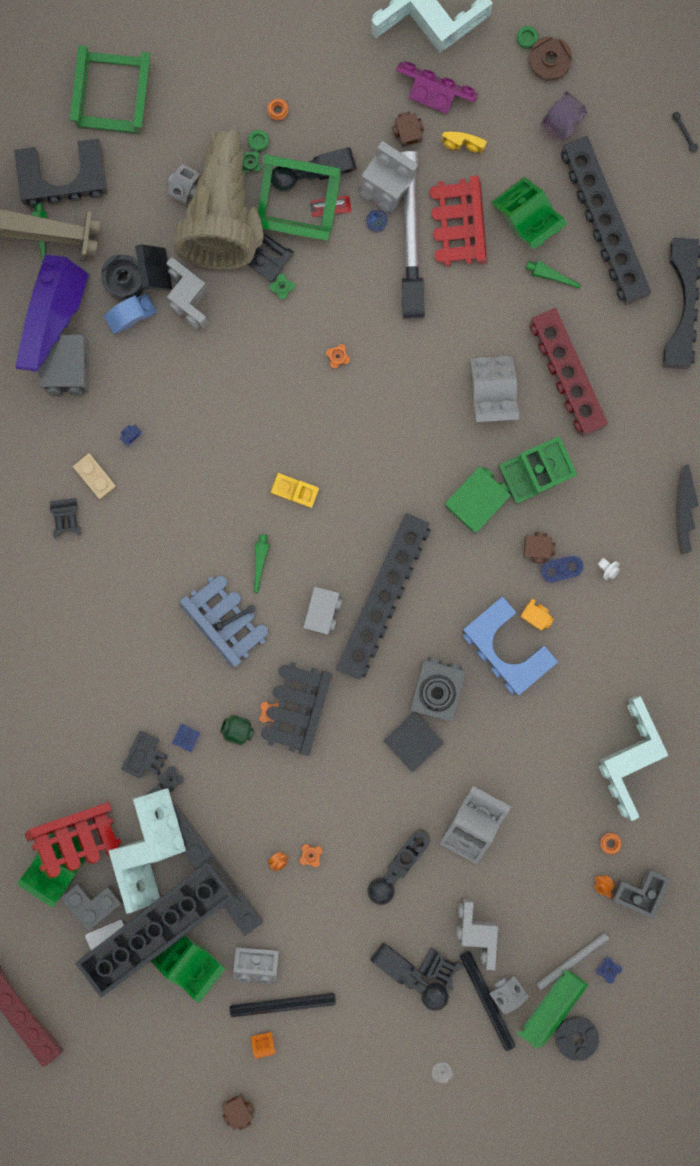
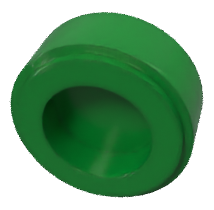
M531 26L522 27L517 34L518 45L524 49L533 48L534 44L538 41L537 31Z
M262 130L252 131L248 136L250 149L257 152L265 151L269 145L268 135Z

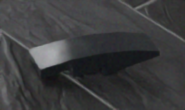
M689 464L681 468L677 488L676 526L680 554L692 552L687 531L696 529L691 508L699 506Z

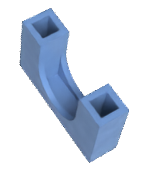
M502 596L463 629L465 633L463 638L470 646L474 643L479 649L476 653L484 662L486 660L492 665L490 670L497 678L501 676L507 682L504 684L506 689L511 694L516 693L520 695L557 664L558 661L545 646L539 648L524 662L515 665L505 663L497 657L493 649L494 634L501 625L516 614L515 610Z

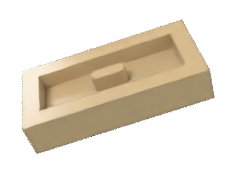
M90 453L73 466L100 500L117 487Z

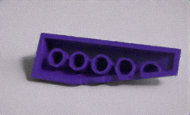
M48 254L44 256L23 327L16 369L37 372L49 355L52 345L59 340L60 333L64 327L67 328L72 315L77 313L80 308L89 274L67 257Z

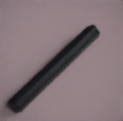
M466 951L460 955V958L505 1051H510L515 1048V1043L493 998L489 994L488 987L471 952Z
M334 993L236 1004L231 1005L229 1010L231 1017L332 1006L336 1004V998Z

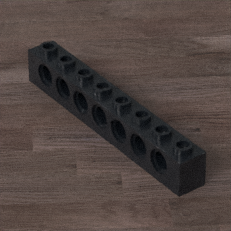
M588 135L564 144L563 152L560 153L562 161L569 166L570 172L568 174L572 184L576 183L578 200L580 203H584L586 208L584 214L587 222L593 225L594 230L592 234L596 243L600 242L602 247L600 253L603 261L608 262L610 267L608 270L610 279L617 284L618 289H616L619 300L624 301V304L628 305L648 297L652 292ZM583 159L586 162V166H577L575 160ZM590 178L593 180L594 185L588 187L583 183V180ZM599 198L602 205L594 206L591 199ZM599 218H608L610 221V225H601L599 222ZM610 236L615 237L618 244L615 246L610 245L607 242V238ZM615 257H624L626 264L618 265ZM626 275L631 276L634 283L632 285L625 284L623 277Z
M405 513L336 670L359 680L361 676L366 677L370 668L367 665L369 657L374 658L379 646L375 645L378 637L383 639L387 630V626L384 625L387 617L391 619L396 607L393 606L396 598L400 599L405 587H402L404 579L409 580L414 568L410 567L413 559L418 560L422 548L419 545L422 539L426 541L431 529L427 528L428 522ZM413 533L417 538L416 543L412 545L407 544L404 539L405 535ZM403 552L408 556L407 563L399 564L396 561L398 553ZM390 572H396L399 575L397 583L391 584L388 582L387 575ZM382 591L388 592L391 596L388 603H381L378 599L379 593ZM379 611L382 614V620L378 623H373L369 617L370 613ZM369 630L373 633V640L366 643L362 641L361 633L363 631ZM355 650H362L365 658L361 662H355L352 658V653Z

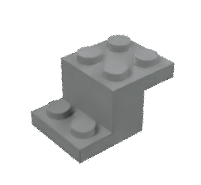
M382 141L377 148L375 157L361 176L358 192H360L364 199L377 203L381 210L389 211L393 214L398 207L399 200L412 183L418 164Z
M171 257L166 263L169 269L168 272L178 284L167 296L170 302L168 305L177 315L181 316L184 314L187 322L195 329L200 327L204 330L209 324L208 320L195 306L207 293L206 284Z
M502 355L492 358L478 357L470 359L472 396L476 422L519 420L517 377L513 356Z
M472 786L458 807L449 828L439 844L477 864L493 842L501 822L511 807L485 793L483 790Z
M462 898V903H458L457 915L461 918V925L457 924L456 927L457 940H460L462 946L485 947L481 948L480 961H482L486 970H495L498 925L493 921L472 920L473 901L471 898Z

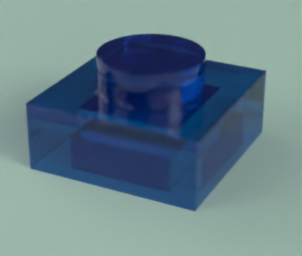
M129 425L121 432L122 437L119 439L128 447L143 432L136 425L132 427Z
M181 724L172 744L192 752L201 732Z

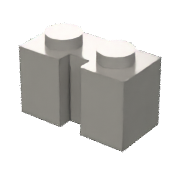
M314 587L303 628L329 635V631L334 632L337 619H333L335 610H340L342 599L338 598L339 593Z

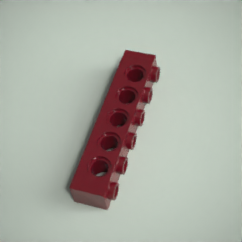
M556 307L531 319L532 324L529 325L533 336H537L540 341L538 347L542 356L546 355L549 361L547 367L550 374H555L558 381L555 383L560 395L564 394L566 402L564 404L569 414L572 413L575 418L573 425L577 433L581 432L582 436L606 427L608 422ZM544 331H554L555 338L547 339ZM561 349L564 352V357L562 359L555 358L553 350ZM562 369H571L573 376L565 378L562 375ZM571 388H579L582 393L581 397H573L571 395ZM587 407L590 410V416H581L579 409Z

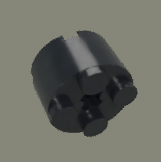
M114 255L104 263L101 273L102 284L113 298L124 301L133 296L138 297L142 293L144 288H142L137 259L130 255ZM120 275H127L128 279L126 281L121 280Z

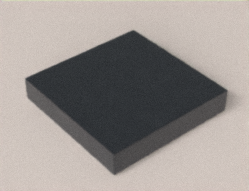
M144 244L137 245L135 248L142 288L161 291L172 290L170 273L166 264L168 262L166 248Z
M416 712L410 715L383 740L412 772L444 744Z

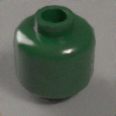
M237 715L225 718L220 730L225 741L236 745H243L247 740L250 741L254 729L251 728L250 720Z

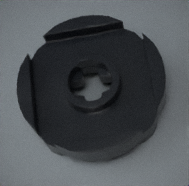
M574 1016L565 1019L556 1030V1044L560 1052L568 1059L584 1061L592 1056L598 1047L599 1033L594 1024L585 1017ZM581 1033L582 1042L574 1044V1039L571 1038L572 1035Z

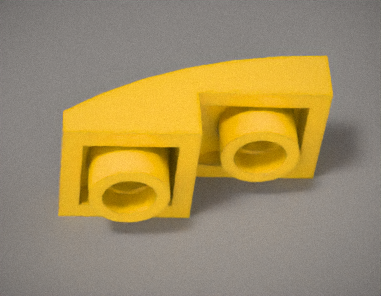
M443 132L441 141L444 142L443 145L450 150L457 149L460 151L462 145L465 144L469 151L482 154L487 144V141L479 137L461 132Z

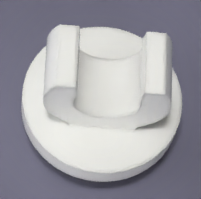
M602 558L598 563L599 568L605 572L603 575L605 580L614 579L620 571L617 561L610 564L606 559Z

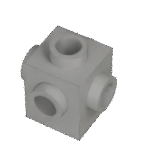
M182 164L175 173L170 175L167 181L169 185L167 194L173 196L176 200L186 203L190 197L193 198L201 174Z
M515 976L507 980L505 977L501 978L494 984L495 988L489 993L504 1015L519 1008L529 998Z

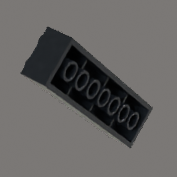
M213 857L85 954L75 964L102 998L233 899L240 891Z

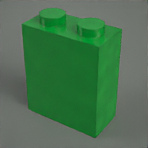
M480 466L444 504L474 534L480 530L511 496L508 493L510 489L504 483L500 482L498 484L493 479L494 474L486 467L482 469Z

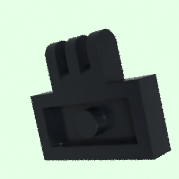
M140 730L121 770L138 778L142 777L145 769L159 775L161 771L153 766L156 764L163 767L164 763L157 760L159 756L162 759H167L168 755L155 749L159 741L158 738Z

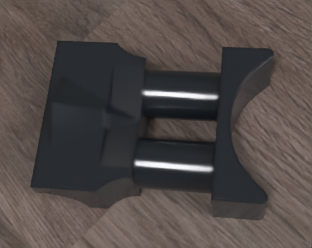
M77 498L50 501V512L55 518L56 530H53L54 538H57L63 531L68 530L81 535V526L77 527L76 521ZM67 515L69 528H64L63 516Z
M430 948L419 972L427 978H436L444 982L445 987L453 990L452 977L457 970L465 966L458 961L453 963L443 958L440 952ZM443 967L449 970V975L440 971V968Z

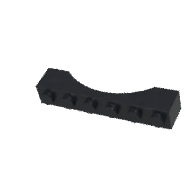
M673 237L670 242L669 263L675 270L681 284L683 310L677 330L664 346L663 368L688 369L695 362V351H692V343L696 342L697 331L693 330V326L698 318L695 300L698 301L699 288H696V279H700V267H697L698 258L700 259L699 239Z

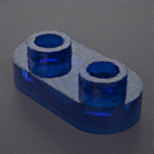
M577 556L552 560L542 566L541 576L550 583L573 578L582 573L584 565ZM569 563H574L576 565V569L574 571L569 570ZM549 568H553L555 570L554 576H550L548 574Z

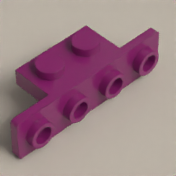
M400 62L397 66L396 71L415 78L408 98L448 114L455 95L475 102L478 97V93L472 87L466 85L463 87L455 84L454 80L446 77L443 79L437 77L433 71L427 69L422 71L411 62Z

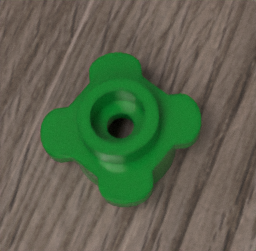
M243 152L242 171L245 174L249 171L258 172L261 170L262 166L258 159L260 157L259 152Z
M279 274L278 279L271 283L269 288L278 295L279 299L283 300L287 298L290 291L295 289V284L289 282L284 274Z

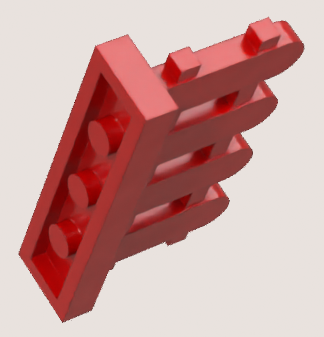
M470 176V182L467 183L465 179H460L458 184L444 185V181L438 182V186L430 189V196L434 200H440V207L434 208L431 215L434 220L442 222V228L435 229L433 237L436 241L443 242L444 249L436 251L435 259L440 263H445V266H451L453 261L466 260L467 264H472V259H477L479 264L488 263L481 180L479 176ZM468 196L472 197V203H467ZM461 197L462 204L446 206V199ZM469 217H473L474 224L469 225ZM463 218V225L448 227L447 220ZM470 238H475V245L471 246ZM465 239V246L449 247V241Z
M109 802L31 828L24 834L27 842L34 840L35 844L32 845L33 851L37 850L43 864L40 866L41 872L45 871L48 877L55 878L60 873L59 865L65 864L68 870L75 871L80 866L79 858L85 857L88 863L95 864L100 859L99 851L105 850L106 855L110 857L109 851L118 848L121 840L120 838L116 839L110 825L114 823L112 818H107V814L111 811ZM93 820L94 824L88 826L87 822ZM74 827V831L68 832V828ZM96 829L102 842L98 846H96L91 831ZM54 833L55 837L49 839L47 835ZM76 836L82 848V851L76 853L71 838ZM55 843L58 844L63 857L58 860L51 846Z

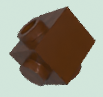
M404 112L399 114L398 118H395V125L392 126L394 137L399 138L401 148L421 143V131H424L421 118L417 119L416 113Z
M535 532L534 536H525L523 558H532L534 563H545V560L551 559V555H555V543L552 542V537H547V533Z
M242 1093L222 1104L224 1111L222 1116L227 1126L231 1125L233 1130L237 1128L243 1130L251 1125L250 1121L253 1120L255 1110L250 1101L246 1102Z

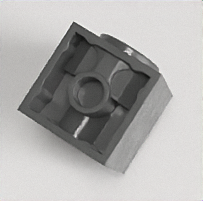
M60 335L57 343H54L50 348L49 355L38 370L39 377H41V388L49 393L50 396H62V392H69L73 396L84 395V392H89V341L84 335Z
M428 657L427 661H422L409 710L452 722L466 671H462V666L449 663L447 667L440 665L441 660ZM434 687H439L442 690V696L439 699H434L431 696V691Z

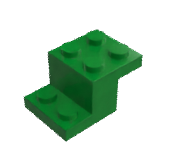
M526 177L491 201L493 207L505 217L514 235L532 249L541 246L545 240L558 233L567 225L564 217L554 211L544 191Z
M560 436L529 449L518 457L499 465L516 504L577 476Z
M54 833L51 834L48 838H54ZM71 838L76 853L81 852L82 848L78 838ZM52 844L56 859L63 858L58 844ZM37 852L17 885L53 908L73 882L86 858H79L80 866L75 871L68 870L65 864L59 865V875L55 878H50L45 871L41 872L40 866L43 864Z
M187 934L151 960L167 980L183 988L198 1003L201 1002L226 969L206 947L188 937Z

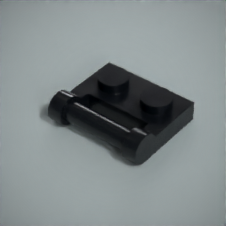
M263 230L264 238L262 242L282 257L280 260H277L261 247L255 249L254 258L247 266L272 283L290 260L294 251L284 248L266 235Z

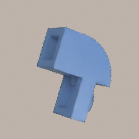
M144 294L139 297H130L117 304L104 315V318L112 333L117 334L130 329L137 321L153 316L157 313V310L148 294Z

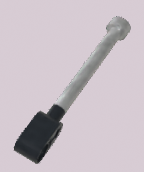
M400 152L419 165V152ZM415 173L412 183L403 194L406 278H402L403 318L425 317L423 277L419 278Z

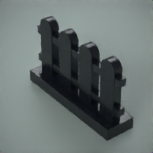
M291 662L290 666L282 665L278 670L279 675L286 678L284 687L276 686L273 689L274 697L280 699L278 707L271 706L268 708L267 716L273 719L274 723L272 728H263L261 736L263 739L268 740V745L273 746L274 742L290 746L289 751L294 752L295 748L300 749V754L309 756L332 673L321 671V675L316 674L317 669L312 668L311 672L295 668L296 663ZM294 680L307 684L305 692L290 689L291 681ZM313 686L317 687L315 695L311 694ZM289 701L300 704L299 713L284 709L285 702ZM307 707L311 708L309 716L305 715ZM280 722L295 725L294 733L278 730ZM301 727L305 728L303 736H299Z

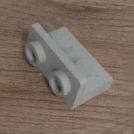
M236 947L233 978L243 983H248L250 980L259 981V983L266 985L272 982L275 983L279 951Z

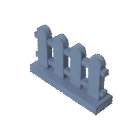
M211 576L207 579L208 585L198 593L195 590L190 593L192 598L189 599L185 596L180 600L179 605L232 669H234L241 663L240 657L246 659L249 656L247 652L257 643L263 645L266 642L264 638L268 634V629L264 625L254 628L250 623L254 618V613H247L216 632L212 625L221 622L219 619L230 610L236 615L241 612L237 607L241 597L236 592L227 595L223 591L227 585L225 577L218 576L213 579ZM216 594H219L223 600L210 609L206 603ZM200 607L206 612L204 616L198 610ZM246 626L250 633L238 642L234 635ZM227 640H229L232 643V648H230L226 644Z

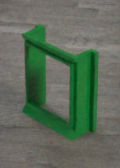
M78 45L70 121H74L77 128L140 134V128L142 129L151 53L142 52L141 58L89 52L87 46ZM90 62L140 67L134 121L83 116Z
M264 154L263 163H265L258 204V214L261 219L262 229L328 241L329 235L332 232L342 170L337 167ZM274 165L330 175L321 226L266 216Z
M570 970L563 972L566 975H561L523 1026L525 1030L516 1032L536 1049L539 1046L542 1048L545 1046L589 986V984Z

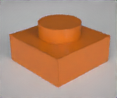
M272 1032L251 1036L255 1059L276 1054Z

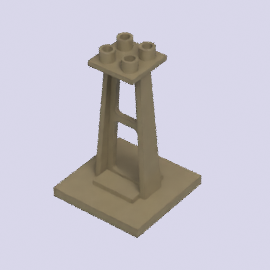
M0 209V237L81 245L80 261H84L85 256L95 257L97 241L88 239V236H97L100 220L91 218L92 212L87 211L83 227Z

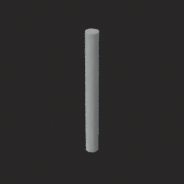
M605 932L537 982L538 988L543 990L563 975L565 970L571 969L608 941V936Z

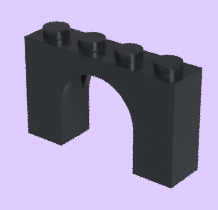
M99 138L77 141L80 171L71 183L64 186H54L43 180L39 154L35 147L14 150L22 203L24 205L27 204L28 207H34V205L40 202L48 201L49 204L60 203L62 199L78 201L84 196L100 198L103 194H106L107 186Z

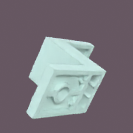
M392 0L389 3L390 6L385 10L380 9L373 14L371 33L375 38H378L410 14L434 47L441 53L487 19L491 14L493 3L491 0H476L471 5L469 11L466 13L464 11L460 12L453 22L437 0Z
M634 696L628 699L629 705H627V709L631 717H636L639 723L636 725L640 736L646 739L600 759L601 765L598 766L603 778H608L610 782L608 789L612 797L617 798L620 803L617 805L620 815L631 821L640 817L623 783L622 777L668 756L641 696Z
M168 788L133 799L144 839L109 851L127 914L148 907L160 898L150 863L186 851ZM155 811L158 813V819L155 816ZM137 882H138V884H139V886H140V890H139V891H138L137 886H136Z

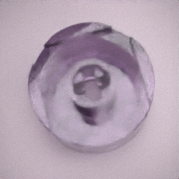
M566 90L562 94V98L556 101L539 125L558 140L562 139L564 141L575 130L573 124L581 122L588 111L585 109L586 106Z

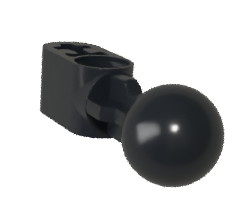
M350 147L324 153L314 157L311 161H307L340 168L342 170L341 175L357 169ZM276 166L272 172L271 183L275 189L286 192L293 189L298 180H314L317 178L325 180L329 179L330 175Z
M422 829L414 831L388 865L389 871L386 875L370 882L367 893L373 903L385 905L393 899L395 894L394 884L399 878H404L429 845L430 836L428 832ZM422 836L424 838L423 843H420L415 850L412 847L417 840L416 838ZM404 852L410 853L412 861L409 863L404 862L401 854Z
M382 942L370 960L401 985L404 984L407 988L415 989L422 994L421 999L426 1008L432 1011L443 1009L449 1001L447 989L439 983H427L422 979L421 973L415 969L414 965L389 945Z

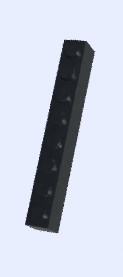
M160 783L145 795L163 790L165 788ZM171 797L186 849L183 854L195 870L213 857L240 891L223 907L246 936L261 925L263 919ZM155 811V816L158 819V813Z

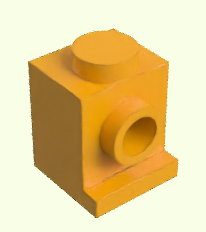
M531 599L519 617L539 631H542L544 628L548 629L554 621L548 614L549 610L541 604L535 606L534 603L536 601Z

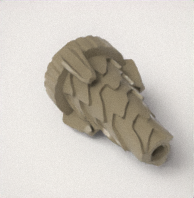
M235 130L211 133L209 149L206 151L202 177L198 180V186L188 206L187 218L179 221L176 226L174 251L181 259L196 266L218 270L240 268L251 262L254 258L255 249L262 245L264 234L258 209L252 207L247 211V207H245L246 190L243 189L245 172L242 171L243 149L239 140V132Z

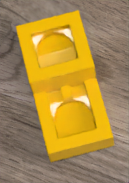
M277 473L270 493L312 508L319 488Z

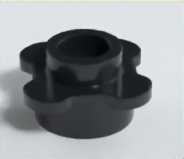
M170 766L168 771L158 776V781L163 783L169 792H172L174 787L184 782V778L179 776L175 767Z

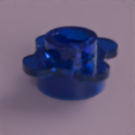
M606 957L601 966L596 969V973L599 976H603L607 983H613L616 975L622 972V967L616 965L610 957Z

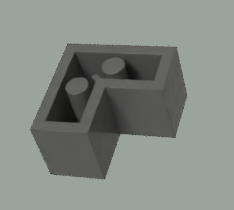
M647 868L639 888L619 879L610 899L653 919L670 879Z
M81 882L61 897V900L87 931L91 930L123 903V899L111 885L93 898Z

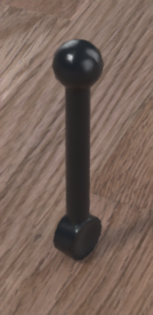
M674 112L672 117L678 122L690 145L689 150L696 152L698 145L693 143L680 119V113Z
M249 605L246 610L223 622H217L215 627L217 630H222L225 625L247 613H254L256 608L254 605Z

